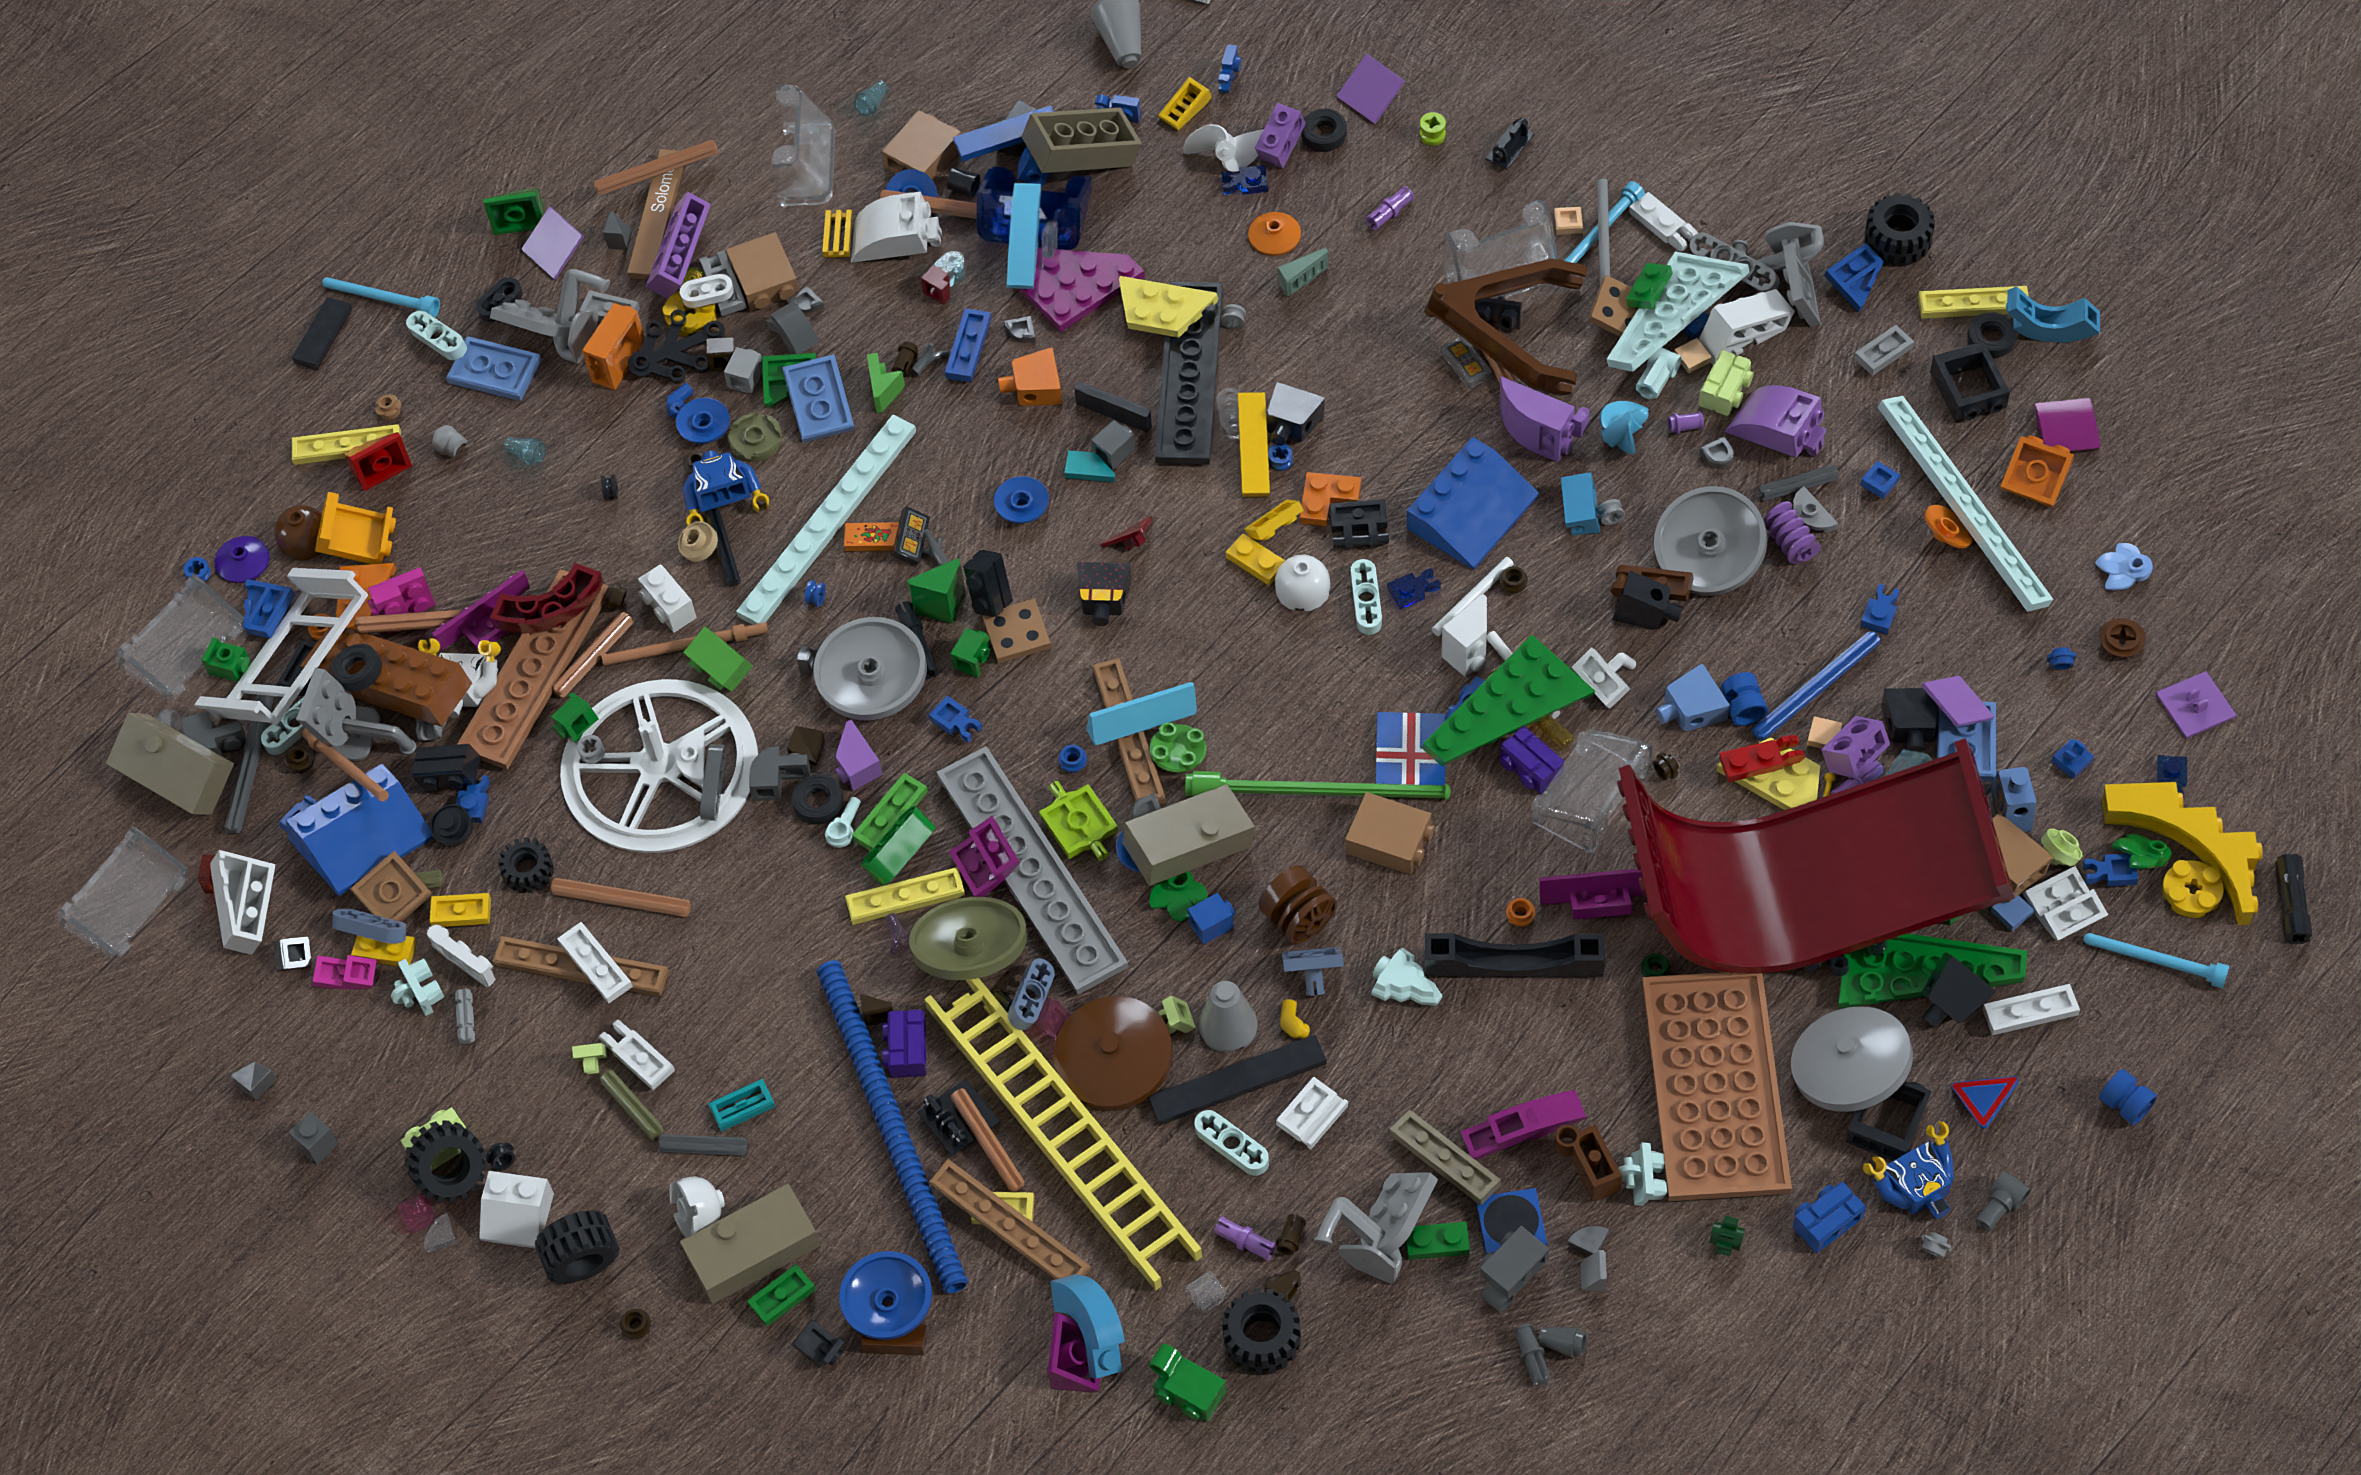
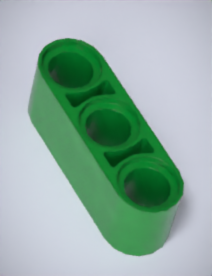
M917 806L910 807L864 858L861 866L881 886L886 885L899 873L934 831L935 825Z

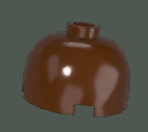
M296 505L280 514L274 526V536L281 553L285 556H292L294 560L298 561L310 560L320 555L321 553L316 552L315 548L322 513L310 506Z

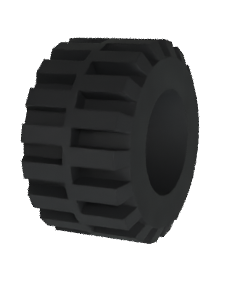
M1895 193L1892 197L1888 194L1884 196L1883 200L1878 199L1875 201V205L1869 209L1864 237L1865 243L1882 258L1883 263L1892 262L1894 266H1899V263H1903L1904 266L1910 265L1911 261L1916 263L1920 261L1921 256H1926L1928 249L1931 247L1935 227L1934 213L1930 211V206L1927 203L1922 204V199L1919 197L1914 199L1911 194L1907 193L1906 196H1901V193ZM1901 227L1907 229L1908 231L1900 232L1895 231L1891 228Z
M442 1120V1125H439L435 1121L430 1123L431 1128L428 1130L423 1126L418 1130L421 1135L418 1138L413 1135L410 1141L413 1146L406 1148L405 1153L409 1158L405 1159V1166L409 1170L407 1171L409 1178L430 1199L433 1197L436 1201L443 1202L444 1198H446L450 1203L456 1202V1196H460L463 1200L468 1197L467 1191L471 1189L475 1192L478 1189L476 1185L478 1180L481 1182L484 1180L485 1175L482 1173V1170H487L488 1163L484 1160L487 1155L486 1151L481 1147L482 1143L468 1128H464L462 1124L457 1122L452 1124L449 1120ZM448 1147L460 1149V1162L452 1172L446 1175L432 1174V1160L439 1151Z
M594 1210L580 1211L559 1218L546 1226L536 1237L537 1240H535V1248L546 1276L551 1282L557 1284L579 1282L597 1275L615 1261L620 1251L607 1216L600 1211Z
M1255 1288L1254 1293L1250 1295L1248 1291L1241 1293L1242 1299L1239 1300L1235 1297L1231 1301L1232 1308H1226L1224 1312L1225 1319H1222L1226 1353L1228 1357L1232 1356V1361L1237 1367L1242 1364L1243 1371L1250 1373L1251 1369H1255L1256 1375H1263V1370H1268L1269 1374L1276 1373L1275 1367L1279 1366L1281 1369L1287 1367V1359L1293 1361L1296 1357V1350L1300 1348L1301 1330L1298 1311L1295 1312V1305L1291 1300L1286 1303V1296L1282 1293L1275 1296L1272 1289L1267 1288L1266 1293H1261V1288ZM1257 1321L1271 1322L1280 1330L1273 1339L1267 1342H1255L1244 1335L1245 1329Z

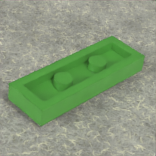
M903 773L852 834L853 841L871 851L907 809L918 805L928 793L927 786Z

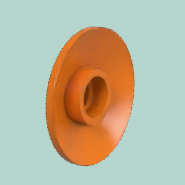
M1269 212L1260 215L1251 223L1248 237L1250 244L1258 252L1265 255L1278 256L1292 251L1298 245L1301 238V229L1298 222L1290 215L1281 212Z
M1931 505L1926 509L1925 520L1938 541L1957 548H1967L1970 546L1973 537L1952 510L1941 505Z

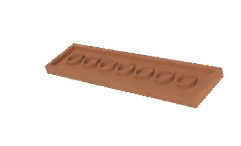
M560 569L547 592L553 590V587L562 581L569 572ZM603 584L590 605L569 622L546 631L522 633L497 676L496 686L483 699L457 745L470 744L480 755L481 761L508 770L553 693V685L564 674L606 602L605 596L609 586Z

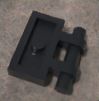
M1385 499L1330 503L1332 533L1343 532L1344 536L1333 537L1334 548L1345 547V550L1353 549V546L1369 545L1372 548L1378 547V544L1389 543L1388 533H1377V529L1387 528ZM1368 530V534L1352 535V531Z

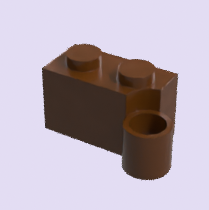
M1596 1124L1580 1131L1572 1125H1562L1559 1127L1555 1135V1149L1561 1156H1572V1163L1592 1202L1619 1192L1621 1190L1622 1175ZM1571 1138L1574 1142L1565 1144L1561 1142V1139Z

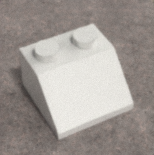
M1481 594L1442 627V658L1465 678L1473 671H1479L1486 662L1487 597L1484 594Z
M489 1171L481 1197L480 1240L535 1248L536 1237L545 1228L554 1196L548 1180Z

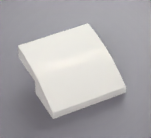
M2076 866L2022 893L2027 903L2034 909L2036 917L2056 941L2108 916L2094 889L2089 891Z

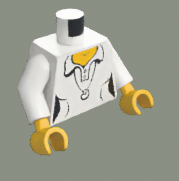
M430 638V649H428L426 640L419 641V651L436 656V653L440 650V643L436 639ZM481 640L478 644L480 654L440 653L439 657L459 663L472 682V685L449 717H459L462 707H478L485 695L496 686L498 668L497 660H494V656H497L501 650L497 642Z

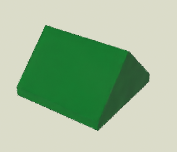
M958 558L907 580L915 614L953 623L966 593L961 563Z

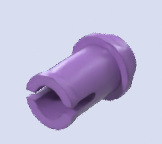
M1700 411L1683 415L1673 413L1672 416L1667 418L1668 430L1670 433L1679 435L1680 431L1703 429V415Z

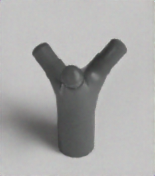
M929 343V345H925L924 353L911 368V372L919 376L932 361L941 356H948L949 351L932 353L934 344Z
M925 529L924 534L930 549H923L922 554L932 556L939 566L950 562L942 550L943 539L939 537L936 542L929 529Z

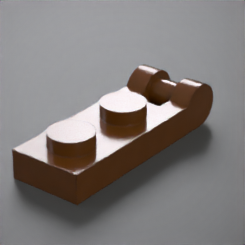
M1619 565L1615 574L1617 580L1613 582L1611 587V593L1617 597L1620 595L1629 571H1633L1670 587L1671 592L1668 600L1688 601L1694 580L1691 572L1630 565Z

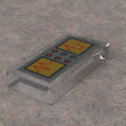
M1462 336L1440 346L1441 354L1468 389L1492 378L1491 370L1471 344Z

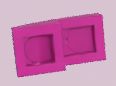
M317 955L312 986L330 989L372 988L377 960L347 955V960Z

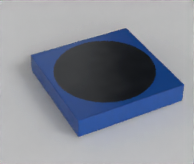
M1536 1188L1493 1194L1481 1206L1476 1203L1486 1255L1489 1252L1494 1254L1501 1247L1500 1243L1504 1236L1510 1231L1515 1232L1521 1225L1547 1246Z

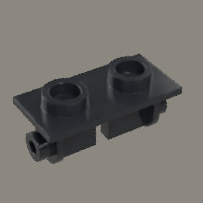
M1522 117L1516 119L1485 160L1508 170L1535 135V133L1528 130V121Z

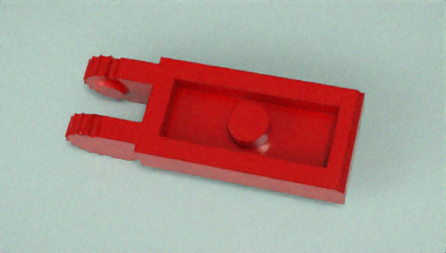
M1789 735L1783 736L1776 741L1774 739L1721 752L1719 759L1727 781L1733 782L1782 770L1786 766L1803 761L1805 754L1802 750H1795L1781 756L1780 751L1794 748L1800 743L1798 736Z

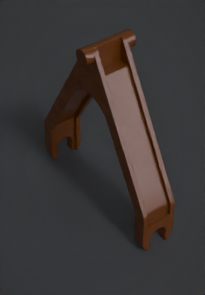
M1550 258L1449 284L1437 283L1424 312L1429 317L1439 319L1529 387L1560 395H1569L1572 393V386L1569 384L1576 385L1577 374L1575 372L1540 363L1481 319L1475 309V302L1480 299L1545 283L1570 289H1580L1583 285V278L1571 276L1570 274L1587 277V267L1577 263Z

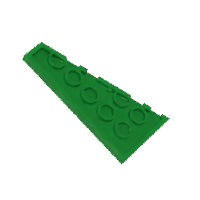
M1531 635L1422 744L1421 748L1437 763L1444 766L1470 754L1481 746L1497 741L1500 737L1518 731L1523 726L1527 727L1546 718L1553 712L1560 709L1563 710L1581 699L1593 696L1595 690L1536 637Z
M1915 934L1901 935L1887 940V948L1880 955H1870L1864 948L1844 954V957L1849 962V972L1841 976L1838 1009L1925 997L1922 995V990L1945 952L1955 957L1990 987L2022 983L2026 974L2028 951Z

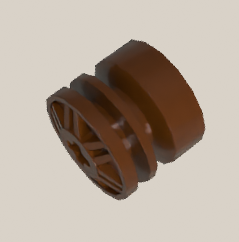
M1298 865L1278 875L1262 893L1258 905L1259 909L1271 922L1278 923L1279 930L1292 943L1301 944L1311 939L1326 926L1336 911L1337 900L1329 893L1327 894V890L1324 887L1317 886V880L1303 866Z

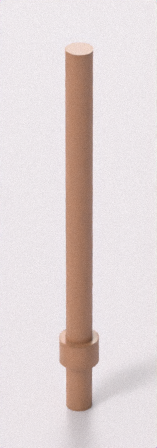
M767 622L749 626L744 624L735 625L733 629L714 633L724 642L731 640L740 642L747 640V637L766 634L769 631ZM696 636L602 655L603 665L606 666L686 650Z
M306 728L302 729L301 736L308 741L309 746L318 753L322 752L378 800L383 802L388 799L389 793L340 752L331 745L320 742Z

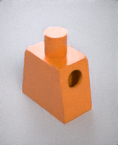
M1053 347L1014 359L1012 361L1013 375L998 378L1000 393L1016 391L1018 402L1021 406L1063 404Z

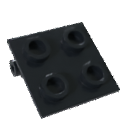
M966 1078L940 1097H934L932 1094L928 1095L923 1100L924 1108L917 1112L951 1156L976 1140L951 1101L952 1093L961 1088L965 1089L990 1129L1001 1122Z

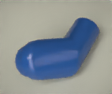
M684 383L667 397L666 411L671 417L676 418L678 412L684 406V401L694 394L689 384Z

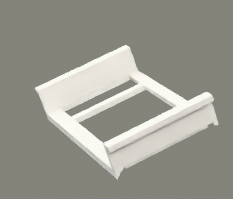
M292 568L287 577L302 593L276 628L271 639H268L227 698L200 696L194 705L199 709H207L219 722L222 718L270 722L273 725H277L312 676L314 669L320 665L367 598L368 594L353 579L356 574L353 571ZM313 597L352 599L340 618L301 615ZM293 625L333 627L291 687L252 684ZM245 693L283 697L272 713L260 701L240 700Z

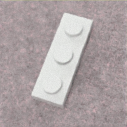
M582 922L557 938L562 948L608 1004L633 987L631 981Z
M2070 984L1986 1003L1983 1005L1982 1010L1991 1034L1997 1035L2077 1016L2080 1008Z

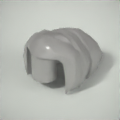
M449 425L437 428L432 439L434 449L438 453L452 458L456 455L457 449L468 442L465 437Z
M416 719L418 740L440 739L446 722L441 727Z

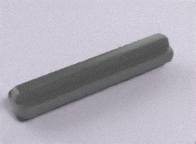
M1831 464L1760 485L1759 495L1763 501L1797 492L1803 486L1807 489L1838 479L1839 473L1837 467Z
M662 1134L659 1138V1149L661 1152L744 1156L747 1153L748 1142L746 1138Z

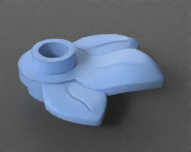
M2118 543L2116 552L2105 553L2095 562L2098 568L2110 574L2105 584L2106 590L2127 589L2135 581L2146 580L2153 570L2151 559L2146 555L2140 554L2138 548L2129 543Z

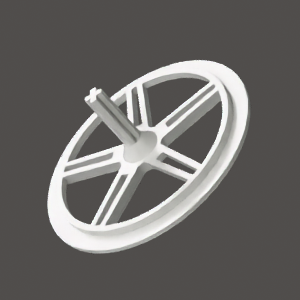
M662 679L626 687L595 705L592 709L599 720L582 734L581 738L592 735L607 717L620 708L634 702L639 724L638 729L644 748L641 752L605 753L602 760L599 761L630 762V764H588L580 758L577 750L578 742L575 743L568 739L562 756L560 773L564 798L579 824L594 837L608 845L632 852L661 853L692 846L712 836L726 826L743 807L751 793L749 788L750 767L758 755V748L750 723L742 711L727 697L716 690L698 683ZM674 696L690 699L709 707L719 716L667 744L663 742L650 698ZM645 699L651 721L647 722L643 719L639 700ZM704 730V734L710 732L705 735V746L731 731L737 748L736 768L728 788L723 795L721 794L717 821L701 820V817L698 816L687 823L667 829H637L659 785L663 782L672 783L701 802L702 794L679 780L683 774L678 770L675 755L681 741L694 732ZM580 772L641 774L619 824L602 815L591 804L584 793ZM694 783L698 787L703 789V784ZM644 786L649 787L630 826L626 827Z

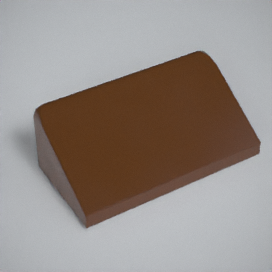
M920 1324L910 1333L890 1340H877L862 1335L860 1345L862 1352L924 1355L927 1325Z

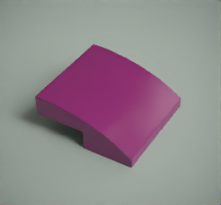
M2090 398L2034 404L2037 431H2040L2041 439L2044 441L2043 444L2051 447L2061 445L2068 448L2070 453L2095 451L2101 448Z
M993 816L970 830L968 833L971 837L949 851L974 897H984L1004 881L1020 863Z

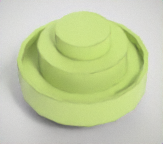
M2048 829L2041 838L2043 848L2054 857L2051 862L2054 865L2075 866L2082 857V851L2079 848L2077 839L2067 831Z

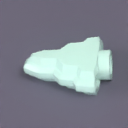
M1404 948L1399 949L1392 959L1383 956L1374 969L1373 977L1377 979L1371 995L1384 1001L1392 998L1399 1002L1411 999L1421 1005L1437 1006L1442 999V994L1434 982L1425 978L1423 968L1414 962L1415 956Z

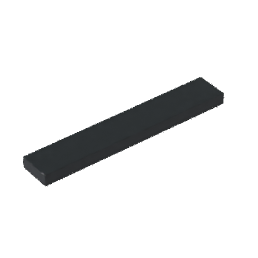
M1316 1035L1155 1093L1148 1096V1099L1160 1126L1326 1065L1327 1060Z

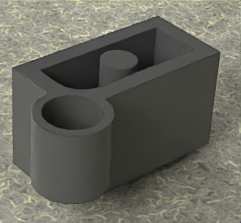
M1522 1225L1515 1232H1508L1500 1243L1501 1247L1494 1254L1489 1252L1479 1265L1480 1276L1489 1282L1482 1291L1481 1298L1499 1313H1502L1509 1307L1516 1294L1549 1261V1248Z

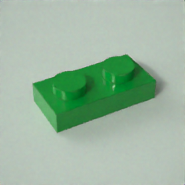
M1646 263L1626 298L1628 307L1653 310L1673 274L1671 266Z
M1466 1222L1414 1226L1406 1240L1408 1260L1470 1255Z
M795 1264L747 1300V1302L764 1325L768 1327L812 1294L816 1288L800 1267Z

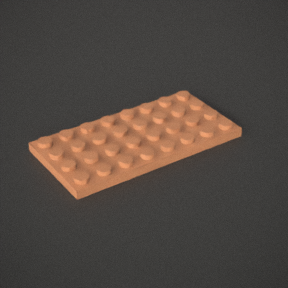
M1719 972L1643 977L1642 986L1662 1153L1665 1160L1664 1170L1668 1201L1791 1194L1792 1186L1763 974Z

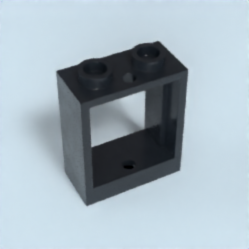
M1985 342L1933 356L1930 373L1955 422L1972 420L1977 416L1997 413L2007 408L2010 391ZM1982 367L1993 391L1962 399L1951 375Z
M1904 1081L1899 1089L1890 1096L1917 1107L1905 1139L1863 1124L1862 1121L1868 1109L1865 1108L1856 1111L1848 1129L1845 1143L1892 1161L1907 1154L1927 1108L1931 1091L1920 1083Z

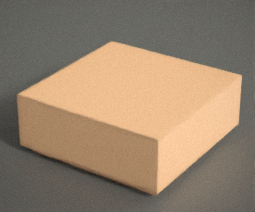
M1581 207L1554 208L1556 235L1583 233Z
M1698 338L1674 349V353L1682 356L1681 365L1688 374L1712 361V356Z
M1814 716L1807 745L1822 749L1841 730L1842 723Z

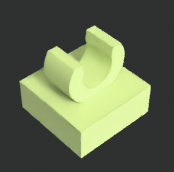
M1169 996L1162 1001L1164 1009L1160 1010L1158 1014L1163 1020L1168 1018L1166 1026L1170 1034L1176 1030L1188 1033L1196 1028L1187 1002L1174 996Z
M597 1043L572 1047L573 1059L583 1061L584 1073H599L598 1059L607 1058V1050L604 1044Z

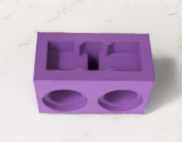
M1280 103L1276 104L1255 146L1260 160L1279 168H1284L1306 124L1300 111Z
M1855 716L1821 751L1829 772L1857 778L1890 745L1883 721Z

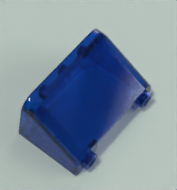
M990 166L977 191L976 228L978 235L985 241L1009 244L1015 176L1007 168ZM1077 175L1071 177L1066 184V193L1041 190L1038 247L1072 250L1079 244L1092 192L1091 176Z

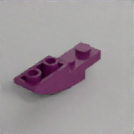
M1576 1090L1505 1109L1488 1116L1487 1121L1461 1131L1470 1156L1475 1160H1479L1527 1139L1534 1141L1557 1131L1562 1125H1572L1587 1119Z

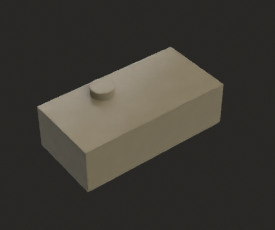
M1121 107L1031 113L1021 135L1042 173L1131 167L1142 145Z
M140 713L127 714L106 762L107 765L191 814L212 815L234 763L149 714Z
M1228 784L1125 822L1122 843L1148 885L1151 886L1250 848L1255 826Z
M789 1183L680 1241L684 1254L712 1305L821 1246L813 1225Z

